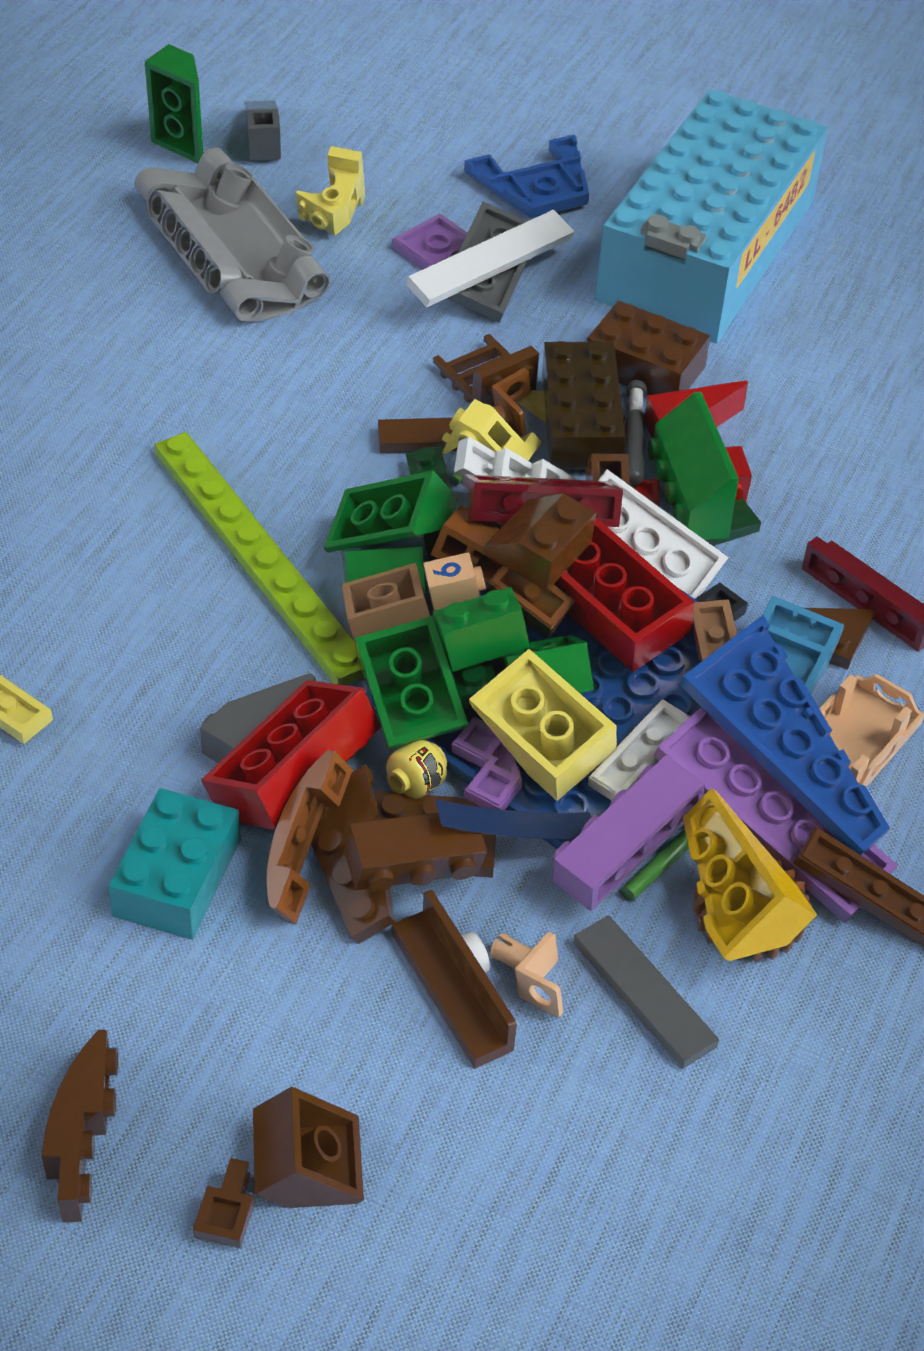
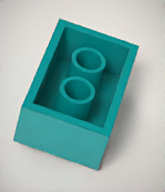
M159 788L108 885L112 917L193 940L241 841L239 810Z

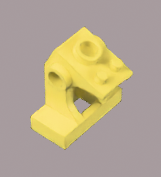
M331 146L327 154L330 187L325 188L319 194L297 190L296 198L298 215L302 221L308 220L316 228L336 236L350 224L356 206H362L365 199L362 152Z
M476 399L472 401L466 410L461 407L458 409L449 424L450 429L453 430L451 435L446 432L442 437V440L447 443L443 450L444 454L458 448V441L469 436L494 452L507 448L529 461L542 443L533 432L520 438L492 406L483 404Z

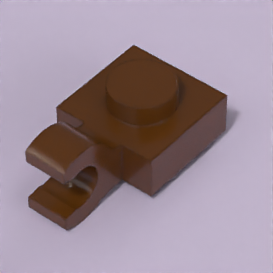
M230 1158L221 1189L212 1186L206 1187L193 1227L194 1238L241 1249L254 1207V1197L245 1194L251 1173L247 1172L249 1162Z

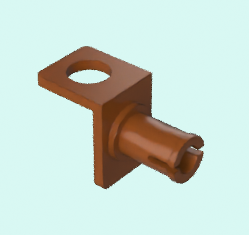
M522 368L492 386L495 405L493 408L521 437L526 434L525 417L523 410L516 403L531 393L529 372L526 368ZM516 382H521L519 390L515 394L508 396L507 391L510 386Z

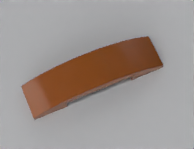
M327 750L316 760L297 784L277 823L269 851L266 880L269 907L292 924H297L311 886L299 874L324 806H340L353 771L335 751Z

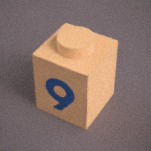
M469 552L423 563L434 611L455 602H464L480 597L479 591L486 589L481 566L473 568Z

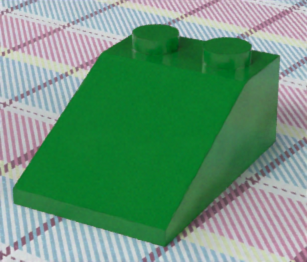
M433 616L355 637L360 665L389 750L468 727V722Z

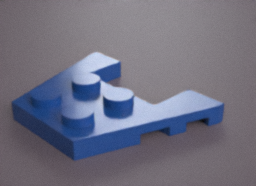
M575 134L549 140L548 151L555 158V161L518 170L503 172L490 154L464 160V171L466 174L530 218L541 216L551 210L558 212L586 205L589 201V190L584 169L581 167V155L577 149Z

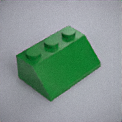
M168 44L144 61L151 142L199 163L203 155L199 78L194 55Z
M434 470L345 489L323 549L330 553L439 531L442 529L443 524L453 515L459 498Z

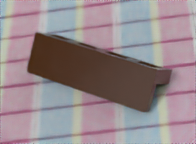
M433 890L424 892L423 911L393 923L391 934L470 1063L476 1069L514 1051L517 1023Z

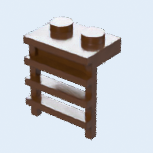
M487 334L484 336V342L487 346L447 363L439 355L433 357V363L440 369V376L443 379L449 378L452 381V388L455 391L461 390L467 403L476 399L483 404L494 407L492 386L522 368H526L529 372L531 390H536L539 352L532 346L510 354L494 337ZM521 382L511 385L507 395L515 394L519 390Z

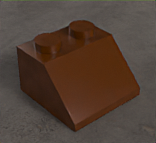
M564 493L528 499L483 547L482 553L548 591L591 544L596 512Z
M292 1086L253 1108L255 1195L288 1208L349 1205L364 1201L359 1115Z

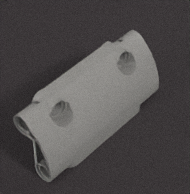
M213 147L205 151L200 158L195 173L146 168L138 173L135 178V188L147 202V212L151 220L210 294H219L239 320L245 322L264 321L294 312L320 297L328 289L330 277L311 256L313 252L312 244L290 222L253 178L252 173L246 168L234 164L221 148Z

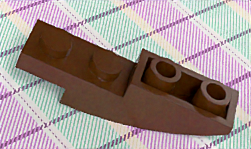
M97 1030L70 1065L55 1096L44 1133L41 1158L46 1179H59L58 1205L62 1223L82 1222L83 1203H91L92 1175L85 1174L86 1160L94 1159L95 1135H106L107 1117H115L116 1089L109 1088L110 1076L118 1075L119 1056L117 1047L110 1048L107 1030Z

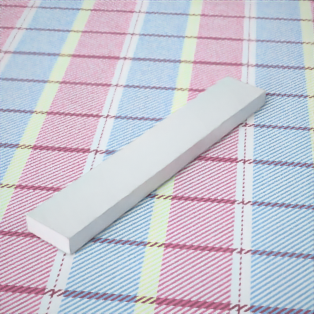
M551 210L408 276L406 285L426 307H429L571 240L575 231L555 210Z

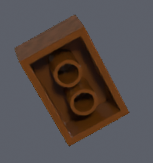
M618 300L588 336L587 342H614L619 384L627 386L633 380H640L646 384V394L655 395L687 390L692 386L706 366L711 335Z

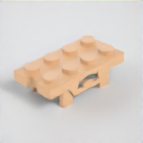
M850 674L839 686L838 693H833L819 708L832 729L830 736L838 750L844 749L851 761L848 767L857 782L866 787L920 727L924 718V713L917 709L911 693L878 674L862 678L859 675L854 677ZM875 683L883 686L881 688L882 691L889 697L895 699L901 697L907 703L903 707L902 703H896L887 699L881 694L879 689L875 691Z

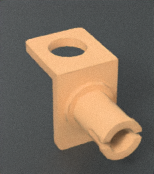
M548 932L533 948L518 942L505 933L498 935L499 939L504 941V943L495 939L490 949V956L492 959L515 969L519 998L559 1018L563 1014L561 989L558 985L544 978L558 961L556 935ZM537 986L544 990L551 1001L543 999L534 988Z

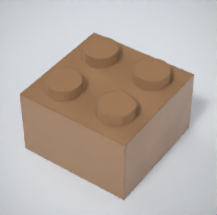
M416 563L341 584L347 620L355 645V637L431 616Z

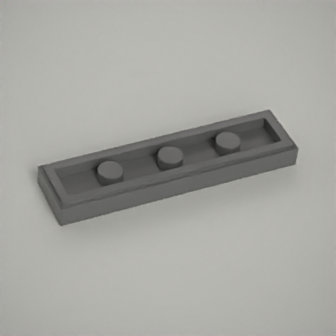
M609 915L574 935L573 944L682 1069L717 1048L719 1038Z

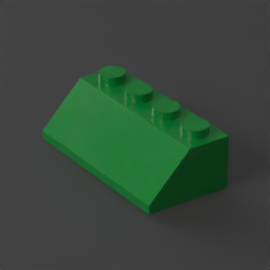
M694 392L655 424L654 438L648 441V455L650 460H654L656 463L657 479L659 482H663L665 486V499L667 504H671L673 507V518L704 540L729 538L739 478L702 392Z

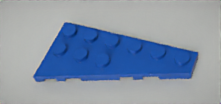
M762 615L686 673L679 685L842 844L862 856L885 836L890 827L866 786L857 782L848 767L851 763L844 749L838 750L830 736L832 729L803 680L794 676L786 662L788 655L781 644H775L768 632L770 625L764 615Z

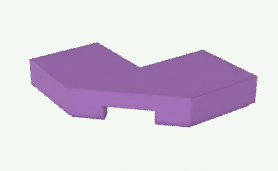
M473 717L468 723V727L464 728L452 743V753L481 767V770L464 790V799L480 807L505 810L522 789V778L514 757L484 721Z

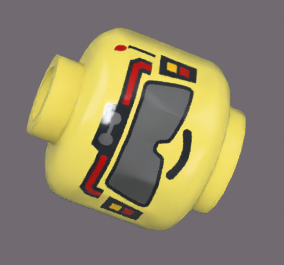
M419 740L404 745L387 759L386 773L390 788L398 794L404 793L413 799L422 798L445 781L447 775L446 756L439 746L426 740Z

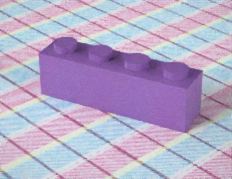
M667 755L657 764L648 765L640 773L637 782L627 791L625 789L619 791L605 812L600 816L594 815L584 825L579 836L571 843L569 841L564 842L557 849L553 856V882L592 912L684 824L683 817L703 797L705 783Z

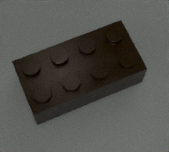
M544 342L542 381L549 462L559 469H585L591 454H624L625 429L614 342Z

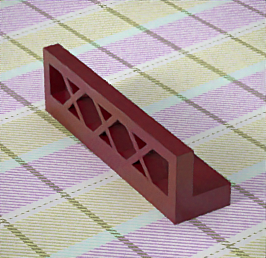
M464 474L463 486L470 490L468 518L471 521L507 522L528 499L564 493L595 511L596 518L607 527H619L623 489L609 481Z
M816 536L807 543L801 568L803 571L857 609L874 610L873 620L916 651L919 652L924 648V604L834 541L831 540L826 543Z

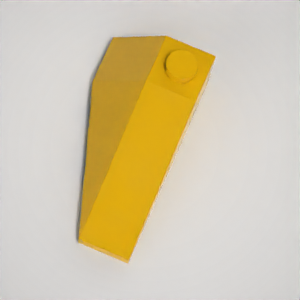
M710 788L683 817L691 859L697 862L700 881L696 882L698 895L704 897L707 914L703 916L705 929L723 958L728 961L787 946L817 914L798 886L716 790Z

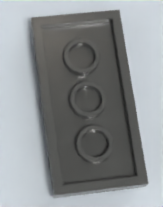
M482 202L458 253L527 221L486 202ZM528 260L447 299L500 323Z

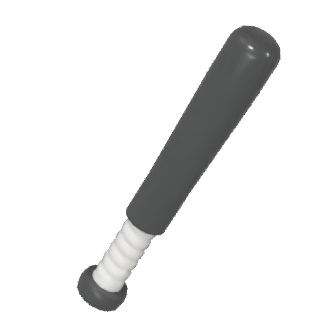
M633 380L626 386V394L629 397V412L626 415L624 454H628L629 484L632 488L641 485L645 474V415L643 413V398L647 393V387L640 380Z

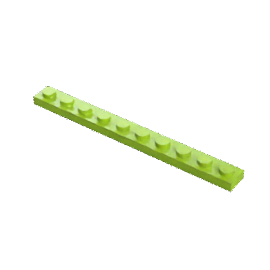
M183 432L155 443V455L334 684L350 685L363 679L364 674L353 639L187 432Z

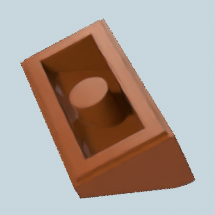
M504 565L488 582L487 593L511 587L522 609L524 621L546 638L552 635L575 603L574 599L554 584L548 591H545Z

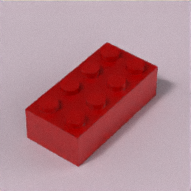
M596 518L591 544L554 585L575 600L567 614L627 668L634 672L691 633L695 602Z
M306 680L201 779V782L213 803L239 810V823L276 830L277 823L292 792L316 760L327 750L335 751L347 762L359 749L367 745L369 739L381 728V725L363 688Z

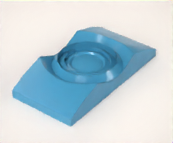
M772 595L762 614L770 625L768 632L775 644H781L788 655L786 662L794 676L801 678L810 694H812L829 664L844 630V624Z

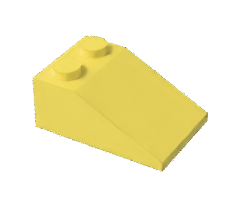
M530 649L469 699V704L525 772L556 801L562 798L617 749L616 725Z

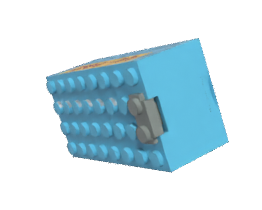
M709 89L603 225L595 301L612 307L618 300L632 304L645 311L711 335L710 341L717 344L812 204L828 127L818 124L811 119H802L787 114L783 110H774L759 105L752 100H743L730 96L723 91Z

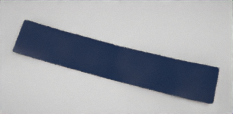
M435 799L442 826L469 832L517 838L575 839L581 834L584 825L591 818L589 812L507 811Z

